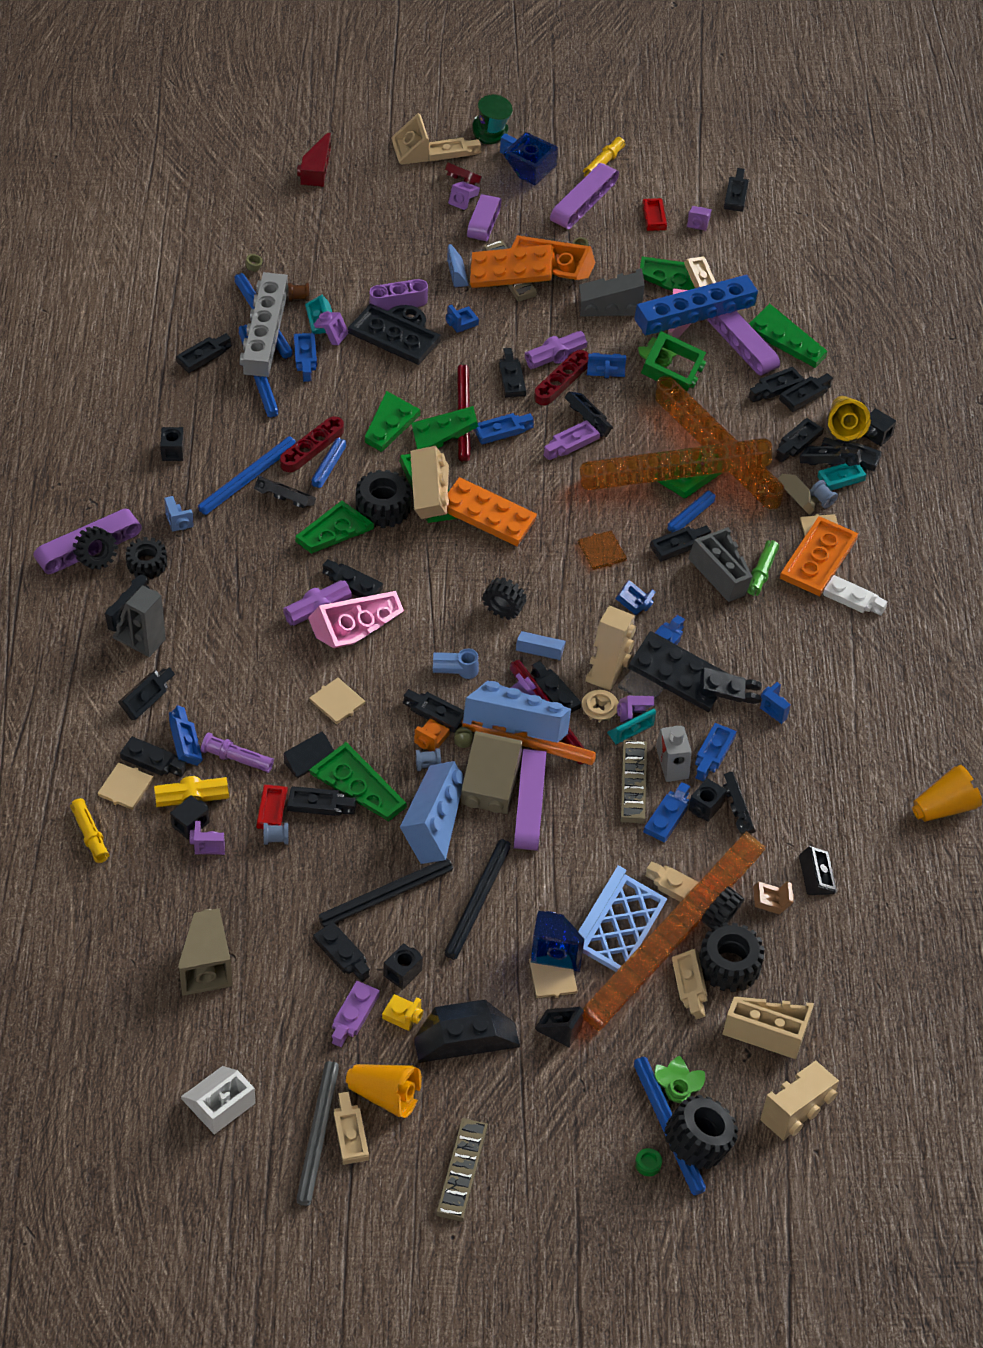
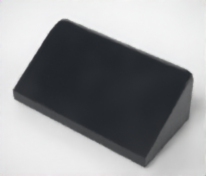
M322 731L285 751L283 754L284 764L296 778H299L310 772L309 769L327 757L334 749Z
M809 846L799 855L807 895L836 894L837 889L828 851Z

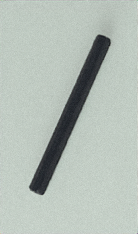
M504 839L498 840L445 949V956L447 958L457 959L510 850L511 843Z
M446 858V860L433 863L319 914V922L323 927H326L332 922L337 923L451 872L453 870L452 863Z

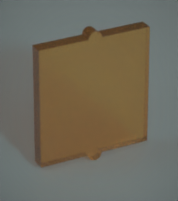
M612 530L600 534L593 533L592 536L578 539V544L593 570L606 566L612 567L613 564L627 561V557Z

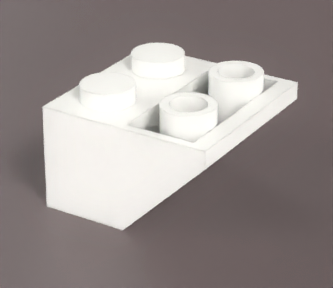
M224 1066L217 1069L181 1096L185 1104L213 1134H216L256 1104L255 1088L238 1070Z

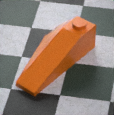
M517 235L511 247L519 248L552 244V274L562 278L575 280L589 278L596 263L591 246Z

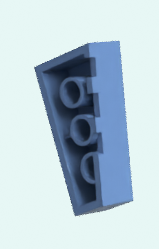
M487 681L466 697L463 723L471 725L472 721L483 723L482 727L492 729L493 726L505 727L508 733L515 734L524 731L527 732L528 737L558 743L568 734L571 709L564 707L561 703L543 700L540 696L528 695L519 689L508 688L495 681Z
M455 761L429 766L400 826L420 864L446 860L464 781L463 773L459 770Z

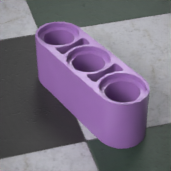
M481 194L468 225V238L488 241L500 211L501 198Z
M414 279L373 286L370 289L369 304L371 303L386 311L398 305L424 306L428 300V284L422 279Z

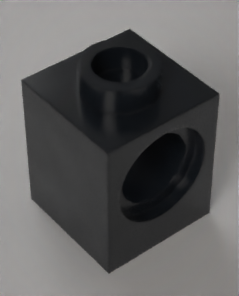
M875 408L870 413V427L863 436L882 446L893 436L896 420Z
M183 427L161 428L160 449L162 461H183L185 443Z
M706 778L691 795L688 810L696 817L709 822L723 806L727 790Z
M192 795L170 812L171 827L189 840L190 830H195V821H200L201 829L209 824L208 806L203 801L195 799Z
M403 943L384 962L383 976L403 990L422 971L423 957L418 950L410 948Z

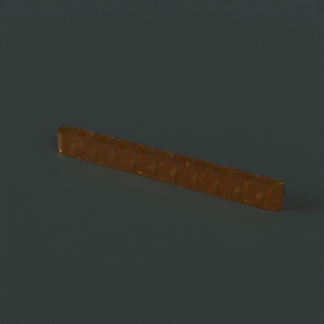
M746 831L583 1008V1019L595 1030L601 1031L700 923L702 916L726 887H732L760 857L766 846Z

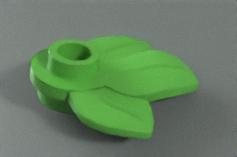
M655 337L651 338L647 347H638L639 354L644 359H647L656 341ZM663 348L655 363L662 367H667L671 364L672 358L678 354Z
M680 1056L674 1058L668 1067L662 1065L655 1066L654 1075L657 1082L665 1088L667 1097L675 1103H682L690 1097L691 1093L700 1091L704 1085L705 1072L702 1070L689 1072Z

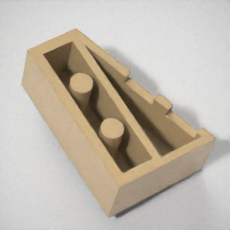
M436 446L410 451L414 510L421 519L447 514V505H449V464L444 454L440 453Z
M612 606L607 608L599 622L594 646L597 647L596 657L592 656L590 659V664L593 667L589 674L586 675V682L611 691L624 667L628 668L632 660L630 652L634 645L632 637L636 631V626L634 625L635 615Z
M734 997L726 1017L722 1035L796 1059L809 1024L814 1003L806 1002V1005L802 1006L790 1005V1001H782L781 1004L766 1003V999Z
M814 1061L797 1073L796 1079L791 1084L787 1081L781 1085L783 1090L775 1095L773 1092H770L766 1096L760 1120L783 1141L789 1135L795 1136L802 1129L803 1123L807 1119H814L820 1112V1107L825 1102L830 1104L838 1094L836 1090L839 1080L817 1061Z

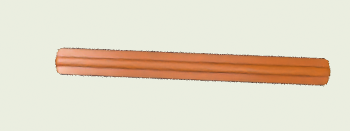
M472 721L471 725L462 722V727H467L472 732L478 731L521 740L522 746L547 751L549 754L588 765H593L596 759L594 751L562 742L556 743L528 737L527 732L513 734L506 732L505 727L493 726L492 729L482 727L483 723Z

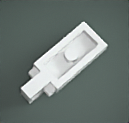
M833 575L823 592L824 596L861 613L872 611L882 616L887 605V601L873 592Z

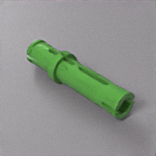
M770 540L766 542L758 564L751 572L752 579L747 592L752 596L755 595V592L756 596H758L763 584L768 580L769 569L779 549V544L776 541L771 540L770 543Z

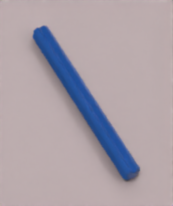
M243 273L236 274L234 277L236 285L250 307L255 309L253 306L255 290ZM279 330L275 347L281 356L286 359L293 355L292 349Z
M241 325L238 328L242 344L244 338H248L247 325ZM254 376L267 416L270 418L278 416V408L267 377Z
M291 436L285 438L198 504V510L203 515H207L278 461L282 453L296 443L295 439Z
M646 1057L637 1058L634 1060L635 1070L663 1131H665L666 1123L672 1116L671 1109L655 1078ZM673 1152L693 1195L704 1193L706 1186L698 1168L695 1165L689 1166L685 1164L686 1161L683 1159L679 1160L676 1157L677 1154Z

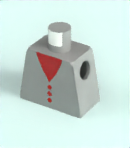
M673 726L660 729L656 749L666 782L689 779L691 748L685 728L683 726ZM675 758H678V764L673 762Z

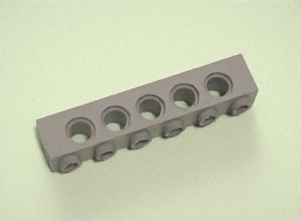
M263 272L262 279L257 282L258 295H254L253 306L255 309H251L250 321L252 322L247 325L248 338H244L243 350L245 352L240 354V365L243 366V374L269 377L288 293V275Z

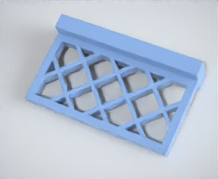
M618 865L579 929L578 937H574V939L578 940L577 945L573 939L570 949L575 954H578L579 950L623 976L666 903L667 898L625 875L626 869ZM627 884L634 888L636 895L625 897L622 889L623 886ZM651 898L659 904L657 908L647 909L644 899ZM638 900L641 910L631 912L627 902ZM622 903L625 913L614 915L612 905ZM644 916L647 925L636 928L633 917ZM628 919L631 929L620 931L616 920ZM612 922L615 932L604 934L601 923ZM633 934L636 944L625 946L622 936ZM580 935L583 937L582 950L579 948ZM617 937L620 947L609 949L606 939ZM600 940L604 950L595 951L588 947V945L592 941ZM622 953L625 960L623 966L614 962L611 954Z

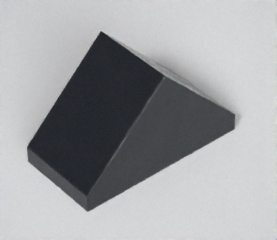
M582 1007L547 1009L535 1029L539 1033L570 1048L582 1029L584 1009Z

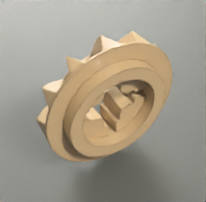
M593 690L583 697L581 707L583 708L584 715H588L590 720L598 719L600 723L605 719L610 721L611 717L616 716L619 702L608 691ZM596 703L604 706V711L596 708Z

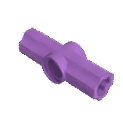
M577 331L560 339L557 336L548 338L542 346L525 352L528 367L534 369L552 361L556 364L564 362L569 354L587 347L585 335L582 331Z
M340 580L322 590L313 588L304 595L303 599L283 608V613L287 622L294 626L307 620L320 605L346 601L352 598V592L345 580Z

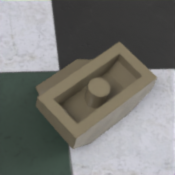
M782 474L776 479L809 515L814 511L815 505L819 500L815 496H811L809 488L796 475Z

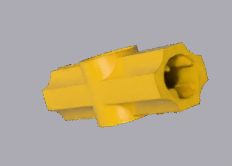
M188 776L183 778L180 783L154 786L156 807L179 805L191 795L198 801L201 800L203 802L229 799L227 777L201 780L196 776Z

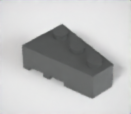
M642 268L636 269V273L625 276L623 273L617 274V278L605 281L602 278L579 284L578 304L580 317L635 315L637 304L643 303L645 284Z
M729 527L695 539L688 558L728 602L746 596L752 579V574L744 558L740 557L737 551V543L733 542L730 536L731 531Z
M142 585L126 602L120 616L121 620L116 627L117 631L113 634L112 638L150 657L166 640L162 595Z

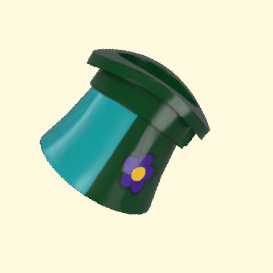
M496 94L486 95L478 102L479 114L473 120L472 131L476 139H479L481 143L495 144L501 141V137L505 133L508 134L509 127L506 123L513 112V107L509 100L503 96Z

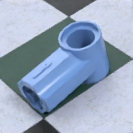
M463 649L459 653H433V673H455L465 679H472L479 672L478 653L473 649Z

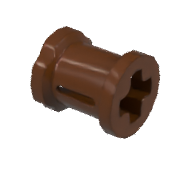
M288 283L289 302H292L293 299L309 301V283H305V285H292V283Z

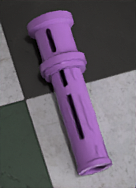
M210 732L205 735L201 745L202 753L209 752L219 756L221 760H235L267 773L271 771L274 763V758L238 747L231 740L219 739Z

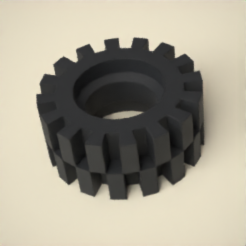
M93 526V528L86 527V532L81 530L79 532L81 537L77 535L75 537L78 542L73 543V547L76 548V550H73L77 556L76 559L90 569L96 568L100 570L101 566L104 568L108 567L107 562L112 563L114 560L111 557H116L117 555L114 552V549H118V545L114 544L117 542L116 539L112 537L111 533L97 526ZM94 540H100L102 542L101 552L96 556H91L88 552L89 545Z
M143 537L144 541L138 538L136 539V544L132 541L130 547L127 546L126 563L131 574L134 573L135 577L137 575L149 576L150 579H153L154 574L157 577L160 576V571L164 572L165 567H167L165 545L160 540L155 542V538L152 537L151 540ZM146 555L154 557L153 559L148 561H143L139 559L140 557Z
M498 577L490 582L483 593V604L488 606L487 610L489 612L493 610V615L495 616L499 614L502 619L505 616L507 620H510L511 617L514 619L525 605L527 596L523 594L524 590L522 588L518 589L519 585L517 583L514 585L512 580L509 579L507 582L506 578L502 577L500 580Z
M730 886L726 887L710 905L709 909L706 910L701 921L710 929L716 925L721 927L722 923H728L744 902V898Z

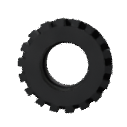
M376 470L375 473L371 471L367 473V476L361 477V481H358L356 488V511L373 522L374 527L381 526V528H386V526H389L391 528L395 527L396 523L401 524L403 519H407L411 506V488L404 476H399L397 472L391 473L390 470Z
M732 922V925L722 923L721 927L717 925L712 927V932L708 931L705 938H703L699 955L704 979L706 981L710 980V985L714 988L719 986L720 990L730 989V992H736L737 988L743 991L747 985L751 987L760 975L765 951L764 946H761V938H756L757 933L754 930L749 931L748 926L743 925L740 927L737 926L738 923ZM734 953L743 960L731 962L721 957L720 954Z
M696 1095L695 1098L690 1096L679 1105L668 1119L664 1131L667 1134L665 1139L671 1145L669 1147L670 1150L677 1154L676 1157L679 1160L683 1159L686 1161L685 1164L689 1166L695 1165L698 1169H702V1167L710 1169L712 1166H717L735 1145L738 1138L736 1134L738 1127L734 1125L736 1121L734 1117L729 1115L730 1111L727 1108L724 1109L720 1102H714L712 1098L707 1096L706 1098H703L702 1095Z

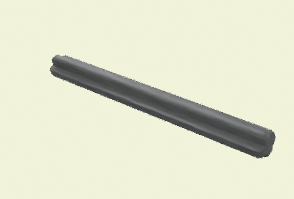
M327 1061L324 1066L296 1198L298 1205L309 1206L312 1201L339 1065L336 1062Z

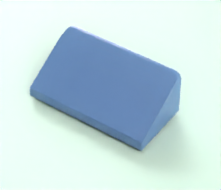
M449 244L447 247V262L453 286H469L463 259L452 244Z
M521 631L516 642V651L561 660L566 641Z

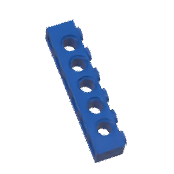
M743 275L639 303L636 307L634 319L645 336L656 334L660 331L755 306L758 290L748 275Z

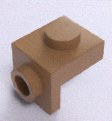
M758 882L753 886L755 907L780 915L793 904L794 894L792 883L785 882L780 888Z

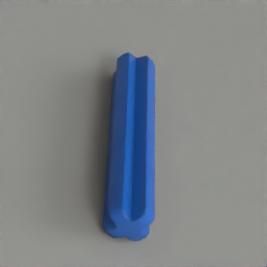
M337 438L311 479L313 487L321 488L346 448V441L344 439Z
M706 491L668 523V531L672 533L685 527L715 502V494L711 491Z

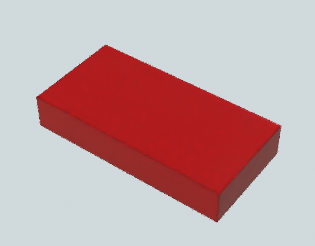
M662 198L643 199L642 206L647 231L667 230Z
M264 784L257 818V829H264V823H268V825H282L288 787Z

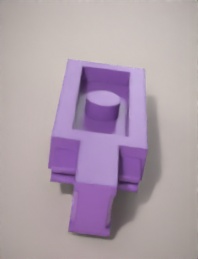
M586 420L553 436V440L544 446L543 455L548 460L557 458L558 455H567L600 439V433Z
M356 981L334 1019L332 1028L335 1031L332 1035V1044L342 1047L348 1035L353 1037L358 1034L377 1001L380 990Z

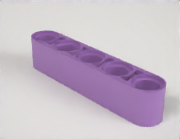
M599 163L554 207L550 215V221L570 229L614 186L618 179L619 171Z
M737 311L707 319L758 375L761 376L780 367V360L776 352Z
M122 509L39 546L33 556L46 574H53L80 562L76 559L77 556L73 552V550H76L73 547V543L78 542L75 537L76 535L81 537L79 533L81 530L87 531L86 527L93 528V526H97L106 530L116 539L117 542L114 544L117 545L138 535L142 526L129 509ZM100 540L91 542L88 547V552L91 556L101 552L102 542Z
M523 749L514 849L538 851L547 751Z

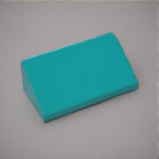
M320 295L305 304L311 330L315 334L326 333L324 328H315L314 326L320 314L326 311L332 312L329 301L323 295Z
M651 709L609 730L607 734L615 744H619L623 740L654 726L656 710Z

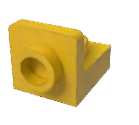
M394 994L382 1013V1019L410 1031L413 1024H418L424 1012L421 1009L422 999L416 997L415 1001L411 1002Z

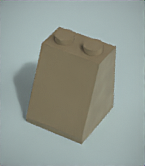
M475 731L461 790L462 805L470 808L490 810L494 813L508 814L520 771L521 740Z
M219 908L213 910L205 909L193 915L179 961L182 996L233 986L231 959Z

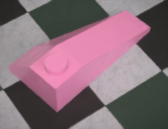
M396 591L320 605L308 619L317 639L332 648H339L355 644L400 615L404 610Z

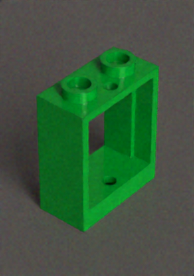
M660 331L643 365L641 374L686 395L689 388L694 389L698 381V377H696L697 372L702 373L706 361L703 359L706 352ZM663 348L695 362L688 378L655 363Z

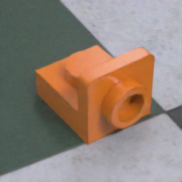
M429 719L422 728L417 726L415 729L414 743L422 749L435 751L450 735V729Z

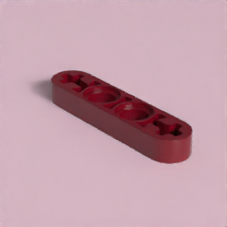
M584 350L573 352L535 388V402L544 406L552 403L587 369L589 353ZM564 370H572L573 373H572V374H566V373H564L563 371H564ZM558 381L561 385L556 386L551 384V382Z
M336 416L327 418L282 453L280 457L281 469L290 473L300 469L337 438L342 436L344 433V421ZM317 436L325 437L323 441H317L314 438ZM301 448H309L310 451H309V452H301L300 449H301Z

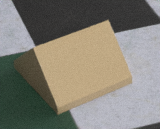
M417 113L391 137L401 165L429 161V138L422 117Z

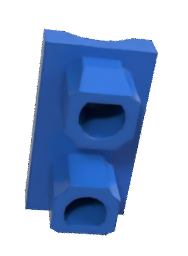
M588 354L587 375L604 376L605 379H609V376L625 377L626 355Z

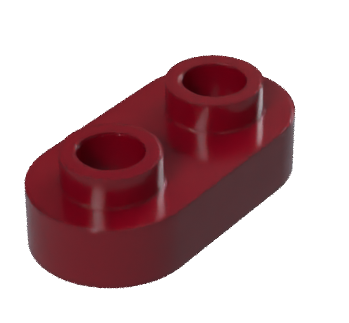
M448 162L444 169L448 171V176L455 179L461 176L465 178L464 182L474 186L475 183L480 184L482 176Z

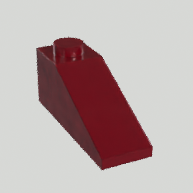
M326 133L303 156L301 165L298 164L297 176L300 177L301 185L324 187L331 152V133Z

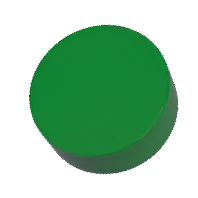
M651 1148L639 1151L635 1160L637 1171L648 1177L658 1174L662 1166L660 1153Z

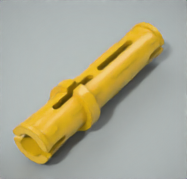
M616 137L610 145H606L602 152L583 169L584 176L586 177L599 163L606 165L610 160H614L617 157V153L626 145L623 138Z
M81 798L71 802L70 808L84 835L85 846L90 849L96 863L105 862L110 855L104 845V837L97 830L85 800Z

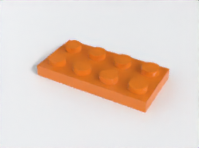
M552 244L472 252L471 288L551 281Z
M460 477L448 492V514L517 547L537 517L536 513Z
M818 516L782 570L780 579L817 596H821L825 587L856 542L859 533Z

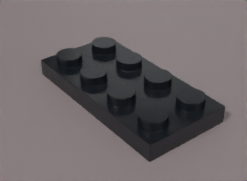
M652 631L648 633L628 666V669L708 713L718 697L700 692L701 670L705 667L727 673Z

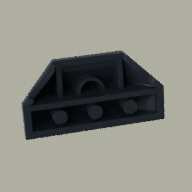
M485 999L435 1007L414 1037L418 1063L520 1047L515 1022Z

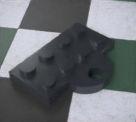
M370 303L348 327V334L417 365L427 357L441 339L440 334L426 329V316L423 311L411 305H398L386 311Z

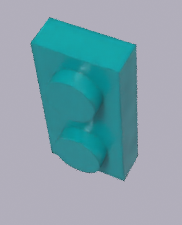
M846 463L820 470L817 475L819 480L826 482V486L831 491L863 482L867 476L860 464L848 466Z

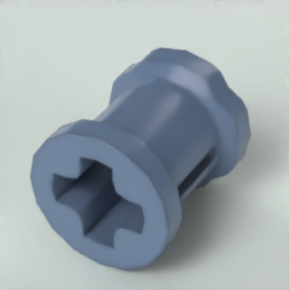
M824 480L818 481L810 489L811 496H815L822 503L821 506L824 509L830 507L838 498V494L832 492L826 486Z
M436 748L435 751L427 752L415 750L417 771L429 768L430 765L440 764V749Z
M264 823V845H268L269 842H284L285 845H288V823H284V825H268V823Z

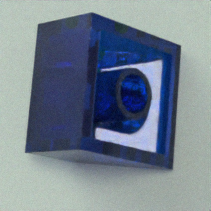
M525 132L504 151V156L520 179L537 185L557 166L558 147Z
M538 910L533 935L531 963L572 969L573 971L580 972L585 939L563 914Z

